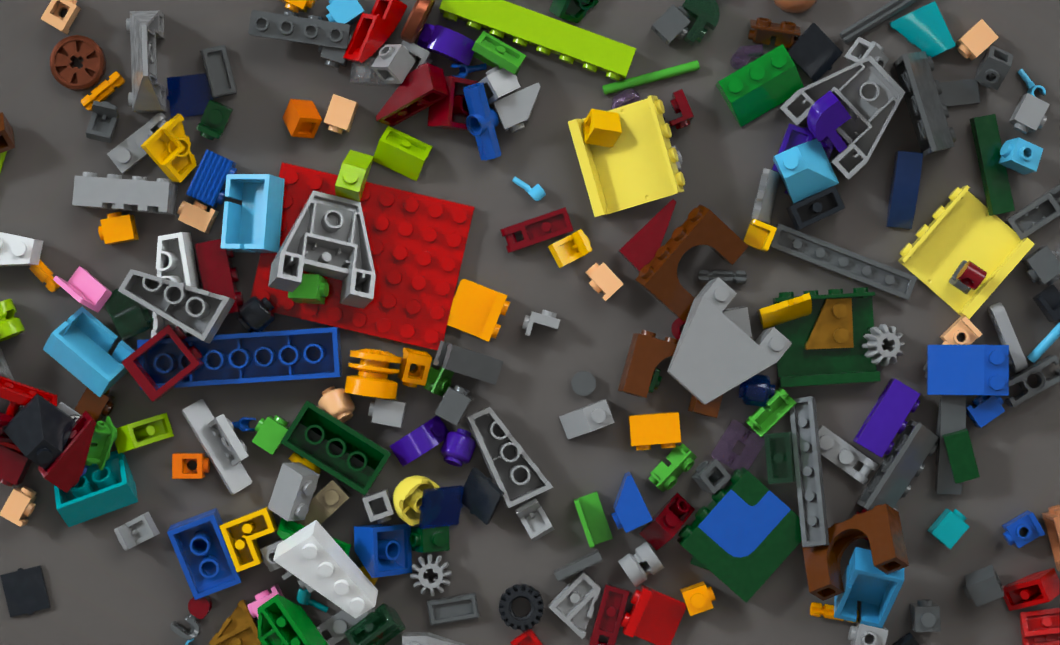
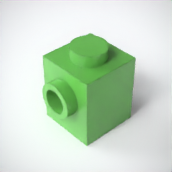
M302 274L301 284L293 292H288V298L296 303L324 304L325 297L329 294V284L319 274Z
M275 415V417L268 416L266 419L261 418L254 429L257 431V434L252 442L271 455L276 454L281 446V440L289 429L287 426L289 422L279 415Z

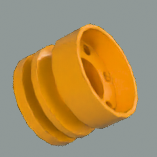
M375 349L350 350V357L360 358V363L349 362L348 366L359 370L358 375L346 377L344 392L376 398L396 399L398 383L389 380L388 374H399L400 369L389 368L390 363L401 364L402 357H398L388 351Z

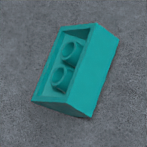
M117 450L110 452V458L106 461L103 471H100L97 464H92L87 472L80 477L79 482L74 487H71L67 493L54 485L56 509L68 527L138 502L136 484L124 452L118 454Z

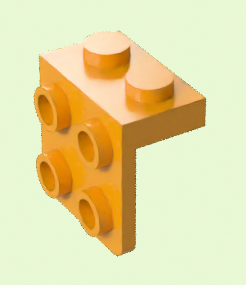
M462 279L453 298L447 325L490 342L491 337L496 339L501 325L497 324L500 314L505 316L510 302L506 301L508 295L467 279Z

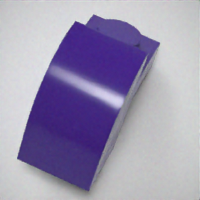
M425 23L417 42L418 46L430 52L440 54L451 61L469 66L475 52L472 50L475 41L437 24L434 26Z
M830 90L810 108L807 116V125L818 142L823 140L829 148L834 146L839 153L847 148V145L836 129L852 117Z
M435 416L390 445V448L404 467L444 441L449 431L440 417Z

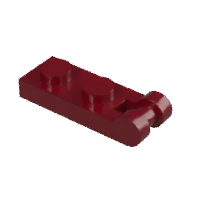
M566 207L503 228L500 231L502 237L506 238L508 244L506 246L507 252L511 253L574 230ZM521 231L524 240L517 242L514 233Z
M605 584L588 645H615L629 590ZM599 636L609 637L607 643L598 641Z

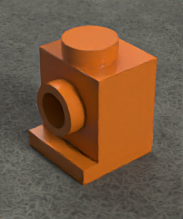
M176 452L172 454V479L205 478V473L210 472V459L205 458V453ZM191 460L197 463V468L195 470H192L189 467V462Z

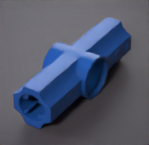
M475 83L463 87L469 116L466 118V127L476 138L481 160L500 157L501 150L495 130L499 124V118L495 110L489 106L484 83Z

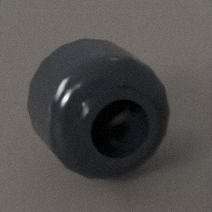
M253 296L239 308L238 313L240 316L237 319L250 333L253 331L262 332L274 321L275 316L272 310L275 307L266 297L261 300L259 297Z

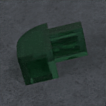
M685 0L682 7L690 16L696 19V22L684 39L691 46L695 41L701 42L708 31L704 28L705 25L712 30L717 26L720 11L716 0Z

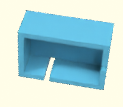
M270 174L226 175L225 197L242 201V205L224 201L221 249L241 253H278L280 249L285 179Z
M84 307L78 309L68 318L67 322H63L55 329L43 348L46 353L98 397H101L128 372L121 362L135 352V350L121 340L113 354L109 355L108 353L118 336Z

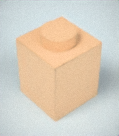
M981 19L955 43L959 46L957 50L964 58L974 60L999 37Z
M333 94L324 119V123L329 125L328 130L341 135L343 131L349 132L359 104Z

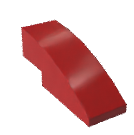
M376 0L371 14L362 13L343 58L363 63L371 57L391 36L399 24L407 5L400 0Z

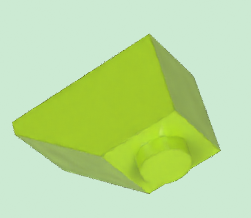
M353 150L348 152L341 165L335 184L336 196L360 202L374 156Z
M167 412L117 428V439L114 442L118 454L174 436Z

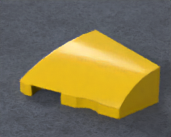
M177 114L167 121L141 145L172 182L179 183L197 166L195 156L190 150V138L186 136L182 123L184 117L181 114Z
M810 293L757 310L762 328L766 329L810 315L812 312Z

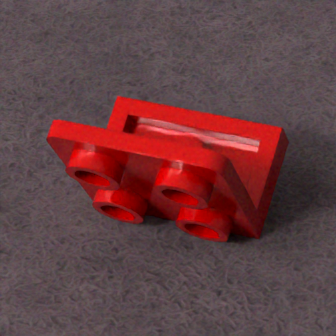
M641 585L640 590L636 589L630 603L633 606L630 613L626 612L622 619L623 633L632 638L637 636L655 645H671L686 610V605L682 601Z

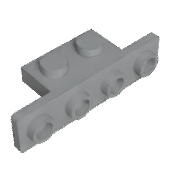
M203 399L182 410L184 417L229 492L234 495L251 485L252 480L241 463L242 460L249 457L244 442L238 439L235 434L232 422L224 414L214 418Z

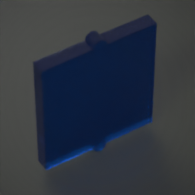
M206 73L167 78L169 93L167 100L170 102L171 118L177 114H181L183 117L203 115L209 100H213Z
M459 485L424 489L422 506L419 507L421 511L419 528L426 529L458 525L460 510L463 507L462 496L464 487Z

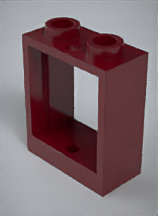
M167 325L121 362L152 402L158 401L204 364L201 361L203 357L201 352L194 345L192 347L189 346L185 340L187 335L178 326ZM169 335L191 364L159 388L137 359Z

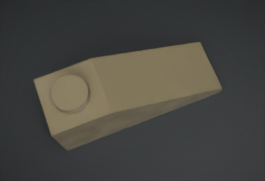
M334 478L312 498L305 520L294 522L307 526L317 520L322 524L352 495Z

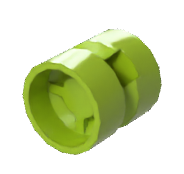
M12 299L0 301V342L25 331L21 319L15 317L17 310Z

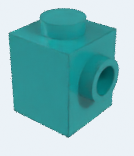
M946 508L927 531L945 547L951 549L970 526L964 522L967 518L957 509L952 512Z

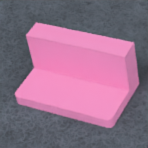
M80 266L68 282L58 276H55L53 279L79 303L99 313L112 295L108 288Z

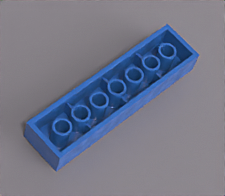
M330 327L215 335L210 344L195 336L187 337L185 340L189 346L192 347L194 345L203 356L201 361L204 364L174 388L342 377L340 328ZM164 338L138 359V362L159 388L191 364L172 338ZM150 339L137 340V348H140Z

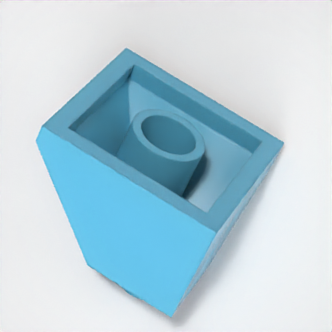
M817 139L797 145L773 157V161L793 204L839 184L822 144Z

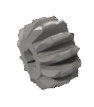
M880 324L879 327L870 328L871 334L864 335V338L868 341L862 345L863 348H868L864 356L866 358L872 357L871 363H880L881 366H888L889 363L895 364L897 362L896 356L904 355L900 347H904L906 344L899 341L903 334L896 333V327H887L886 324Z
M429 553L427 555L428 562L420 556L418 561L421 566L417 564L412 565V569L419 572L410 574L411 579H419L413 584V587L417 588L422 585L420 593L423 595L427 588H430L431 596L435 595V588L440 593H443L444 587L441 583L447 586L451 583L449 579L444 578L452 576V571H444L449 566V562L446 561L440 565L441 555H438L436 561H433L432 553ZM428 569H433V573H438V577L435 576L433 581L424 574L428 573Z

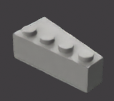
M83 172L82 176H75L73 206L168 215L176 214L178 186L172 184L171 179L157 178L156 181H147V177L132 176V180L122 179V175L107 174V178L97 177L98 173Z
M130 269L118 289L122 294L209 344L236 301L230 297Z
M486 407L465 417L494 484L504 492L502 501L506 508L513 507L554 488L491 407Z

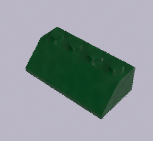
M308 400L280 442L364 496L369 492L392 454Z

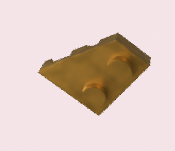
M852 298L825 299L810 337L805 344V350L854 348Z
M245 600L239 601L237 608L209 642L210 645H262L258 639L257 623L250 614Z

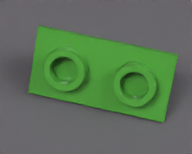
M430 367L426 385L423 388L443 397L444 393L451 386V378L454 372L442 367L439 370Z
M779 387L745 422L762 438L797 403L783 388Z
M107 416L105 422L97 421L91 443L95 444H90L85 463L87 466L97 464L100 471H103L106 461L109 460L112 444L117 439V428L114 427L110 416Z
M683 443L680 446L677 445L666 456L672 463L669 467L661 461L650 472L651 476L648 479L662 492L666 489L670 490L677 483V478L683 471H689L695 463L694 460L697 456L691 450L689 451Z

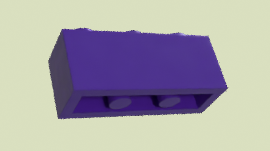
M891 378L853 442L882 458L884 454L888 455L895 444L892 440L897 433L901 434L907 425L906 417L910 412L914 413L919 406L920 400L918 398L920 393L897 379Z

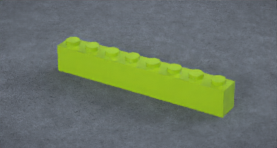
M442 0L439 7L440 12L444 13L443 18L453 22H457V19L466 21V26L472 29L480 30L481 27L490 30L489 34L500 39H503L504 36L513 39L514 44L522 47H527V44L537 47V52L550 56V53H554L560 56L559 60L569 64H573L574 61L583 64V69L596 73L597 69L606 72V77L619 81L620 78H626L636 51L634 47L504 0Z

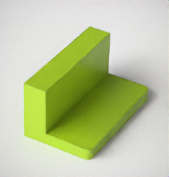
M388 126L378 142L373 161L417 181L433 146Z

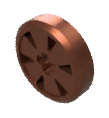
M436 0L416 1L401 32L402 40L410 44L416 41Z
M73 35L62 39L56 44L50 56V69L54 78L64 87L77 91L87 90L95 86L102 79L106 69V58L103 50L95 41L85 36ZM76 57L78 59L83 58L84 60L81 62L83 67L80 69L78 67L73 68L72 66L74 64L73 59Z

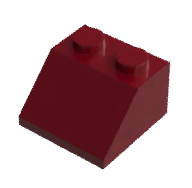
M445 76L449 96L429 106L427 126L447 130L468 131L466 118L469 116L463 87L478 83L479 81Z

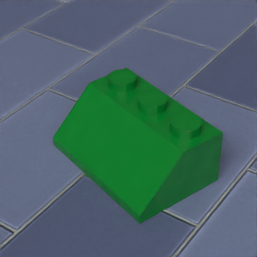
M783 44L718 81L716 84L740 127L787 101L796 91L804 87L796 65Z

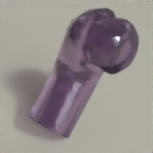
M763 44L739 47L731 58V66L739 70L746 66L752 57L763 56Z
M633 89L622 91L613 98L611 110L639 101V93Z

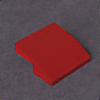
M1060 608L1020 612L1022 644L1060 645Z

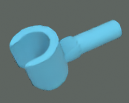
M1023 69L1017 71L1028 87L1027 93L1035 96L1034 91L1037 88L1042 95L1046 94L1045 88L1041 85H1035Z
M516 176L512 180V182L528 192L535 201L541 200L546 195L539 184L531 188Z

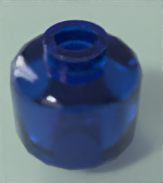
M756 374L740 384L739 398H742L745 405L765 407L769 399L775 395V385L771 384L768 375Z

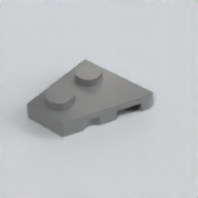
M581 571L548 604V607L583 639L586 636V628L589 619L592 617L594 604L598 599L601 588L584 571Z

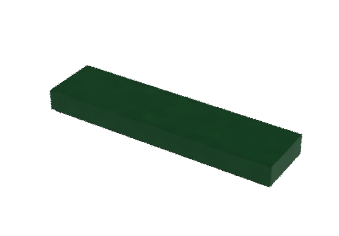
M991 114L971 118L970 124L989 216L1015 211L1007 169L999 164L1002 144L996 115Z

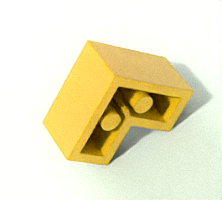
M268 506L219 526L237 572L263 562L262 553L256 538L275 532L278 529L273 513L268 509Z

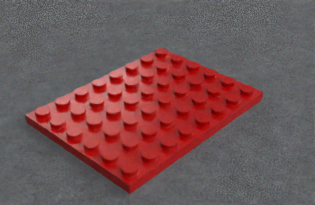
M282 162L279 177L285 179L280 247L313 190L336 196L335 184L338 175ZM366 182L360 202L376 281L374 298L364 309L340 304L343 280L326 276L322 277L329 284V294L325 297L324 304L296 303L288 298V291L268 287L271 263L277 253L260 254L251 297L257 296L261 300L266 297L275 307L272 310L273 313L438 350L440 342L444 341L475 207ZM303 271V274H313Z

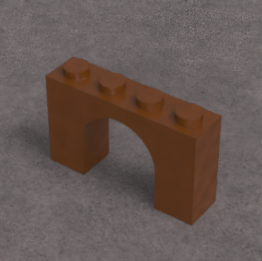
M701 204L689 213L688 219L682 226L673 231L670 240L657 250L655 257L640 270L639 276L635 279L682 321L687 319L695 299L682 287L678 280L677 267L683 254L694 246L708 245L723 260L733 265L749 247L710 209Z
M642 330L641 334L634 333L618 391L647 398L656 366L663 359L673 356L679 340L665 337V340L655 338L656 333ZM723 394L705 405L692 395L688 411L710 418H717Z
M887 504L877 505L872 510L856 514L844 522L833 524L828 528L829 546L802 547L809 593L822 601L844 593L840 562L845 549L857 539L866 537L869 539L874 567L888 575L909 566L899 512Z

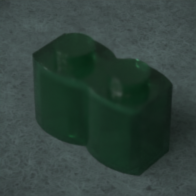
M118 289L112 291V295L104 305L123 341H127L152 329L151 323L154 320L148 309L144 310L141 304L122 294Z

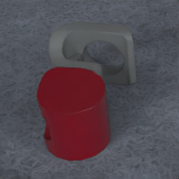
M963 260L950 278L949 283L963 293L968 294L971 289L975 290L982 283L987 272L973 262Z
M207 595L197 600L194 597L190 599L188 603L190 615L185 618L191 626L190 632L176 621L171 622L170 629L185 640H191L199 635L201 625L197 620L203 619L212 608L211 598Z

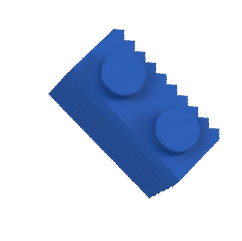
M206 149L186 195L215 208L218 204L222 205L226 198L224 190L226 188V175L237 174L238 169L234 168L236 163Z

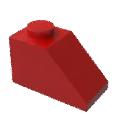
M1054 568L1036 572L1003 586V598L1009 611L1047 603L1060 594V580Z

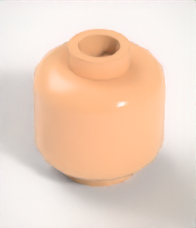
M329 387L322 392L323 396L318 402L319 408L344 423L352 418L355 405L350 395L344 392V388Z

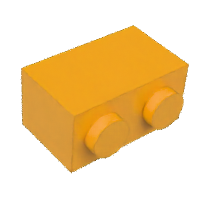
M679 412L628 415L630 445L636 446V450H649L651 445L661 444V448H674L676 443L681 442Z

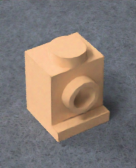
M51 0L41 20L68 34L81 8L76 5L77 0ZM63 9L68 10L65 17H61L60 14Z
M195 200L193 204L183 201L177 214L180 215L179 221L209 234L219 211L211 208L207 212L208 206Z
M604 262L600 266L595 263L585 272L591 279L589 282L590 286L598 294L601 291L605 294L602 297L604 301L610 298L623 285V282Z
M960 316L940 336L944 341L941 345H971L982 333L966 316ZM960 332L965 336L962 342L957 340V335Z
M26 486L14 488L3 506L0 516L20 527L27 525L29 520L25 519V516L29 517L36 507V504L33 503L36 499V492Z

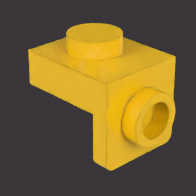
M582 229L548 246L559 268L592 252L590 240Z

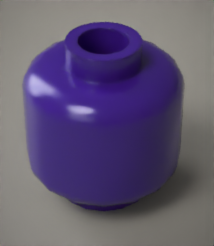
M458 428L457 432L450 431L446 434L440 449L441 455L444 457L443 460L456 467H462L463 464L470 463L476 448V442L471 438V433L467 430Z

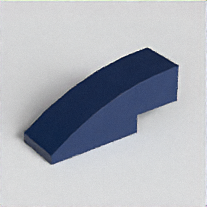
M895 152L886 227L912 229L919 192L923 153Z

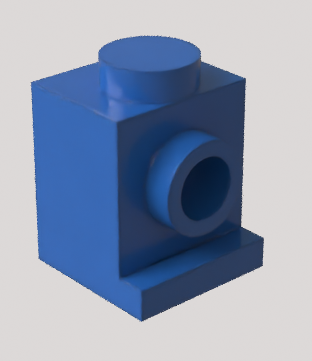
M978 396L972 401L974 405L966 404V414L975 427L982 428L1005 412L1002 407L1004 401L1000 396Z
M1028 510L1002 525L1005 530L1002 533L1005 540L1010 546L1014 545L1016 548H1021L1039 536L1045 535L1034 513ZM1022 527H1025L1027 533L1021 536L1019 531Z

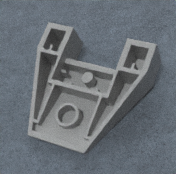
M160 10L130 11V18L126 19L127 33H130L132 92L128 93L129 107H132V111L136 113L167 112L166 88L157 82L156 39H164V14Z
M872 56L799 89L780 107L798 125L808 116L812 105L831 90L852 117L836 129L849 144L845 150L831 160L848 180L868 162L905 94V91Z
M313 190L271 263L268 287L293 292L302 282L303 271L343 280L340 304L364 309L374 298L376 274L361 202Z
M719 277L708 281L693 300L667 370L674 379L704 405L777 363L792 344L775 327L763 330L754 341L722 313L737 293Z

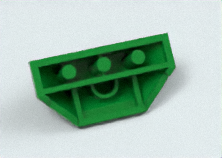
M277 594L258 607V639L262 645H328L304 609L296 603Z

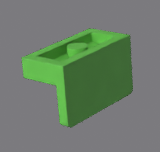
M485 31L482 32L472 47V50L475 51L473 54L475 58L493 68L499 66L500 69L504 68L514 75L516 74V76L526 58L525 54Z
M597 491L573 499L590 548L595 547L596 544L613 539Z

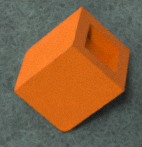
M290 99L283 115V120L292 137L314 139L322 121L316 106L310 100Z

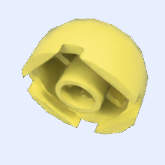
M414 475L406 477L394 490L392 495L393 508L398 517L408 525L414 526L419 524L423 526L433 520L440 511L441 506L438 504L440 498L443 499V493L439 485L425 476Z

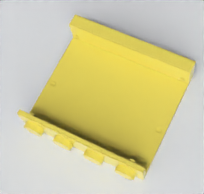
M650 95L647 96V99L609 110V112L619 114L622 129L620 137L611 148L585 144L582 124L586 118L568 121L594 217L605 216L684 192L685 179L683 173L678 171L676 164L679 161L676 149L672 148L669 139L672 137L671 129L668 123L664 122L662 114L665 113V108L662 100L658 99L657 96Z
M966 185L961 189L957 187L948 196L950 202L945 207L941 205L933 213L932 217L934 220L929 226L924 224L915 234L918 238L912 245L908 243L899 253L902 257L898 262L914 276L918 277L924 285L960 316H966L970 319L1035 244L1028 238L1021 240L1017 233L997 215L989 216L988 208L968 191L970 187ZM963 260L971 261L987 272L982 283L975 290L971 289L968 294L963 293L949 283L950 278Z

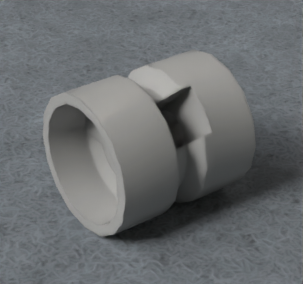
M647 541L635 549V554L628 553L618 560L635 587L645 582L648 574L654 576L665 568Z

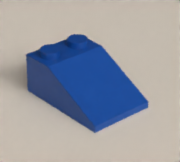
M927 345V395L1009 396V345Z
M217 508L172 524L167 531L195 600L242 582L240 573L235 569L219 527L223 524Z

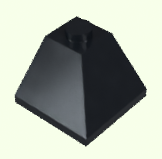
M36 394L3 428V431L28 459L46 469L63 452L76 421L42 396Z

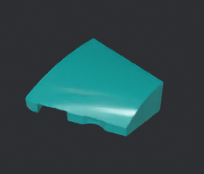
M935 1L889 23L890 28L897 30L907 38L906 40L909 43L916 45L921 49V52L925 51L927 57L931 56L933 58L956 46Z

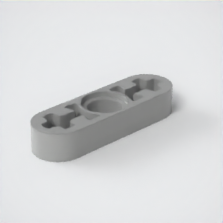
M1001 302L988 306V313L1001 345H1009V364L1012 370L1017 373L1028 368L1026 358L1004 306Z

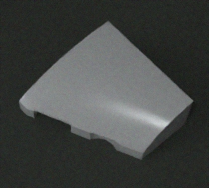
M763 168L751 216V220L756 219L766 224L771 222L780 180V174L771 169Z

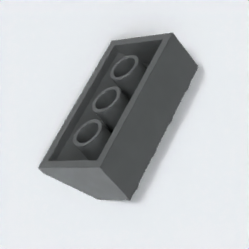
M909 420L905 429L896 440L891 452L885 457L856 503L868 511L880 504H887L897 511L898 506L896 503L900 497L904 498L910 491L911 485L909 483L914 476L918 477L924 469L925 464H923V461L927 455L931 456L938 447L936 441L939 437L919 422Z

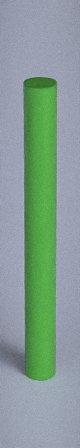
M698 60L606 84L602 88L604 95L697 71L700 70Z

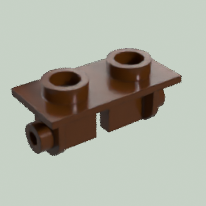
M758 17L757 20H750L751 28H754V30H749L748 39L752 40L753 43L770 45L771 36H775V46L783 44L784 47L790 48L798 40L795 35H800L801 32L800 27L796 26L793 22L782 21L781 24L772 23L768 18Z

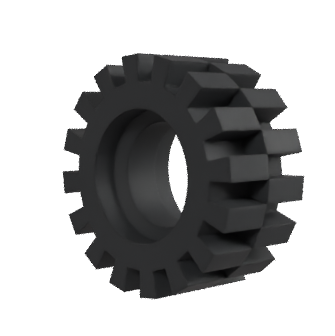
M516 584L506 589L505 593L501 596L499 602L500 617L508 627L510 626L514 630L521 629V631H525L527 628H533L535 624H538L543 615V600L540 593L532 586ZM517 598H525L530 602L531 610L526 616L520 617L513 613L511 606Z

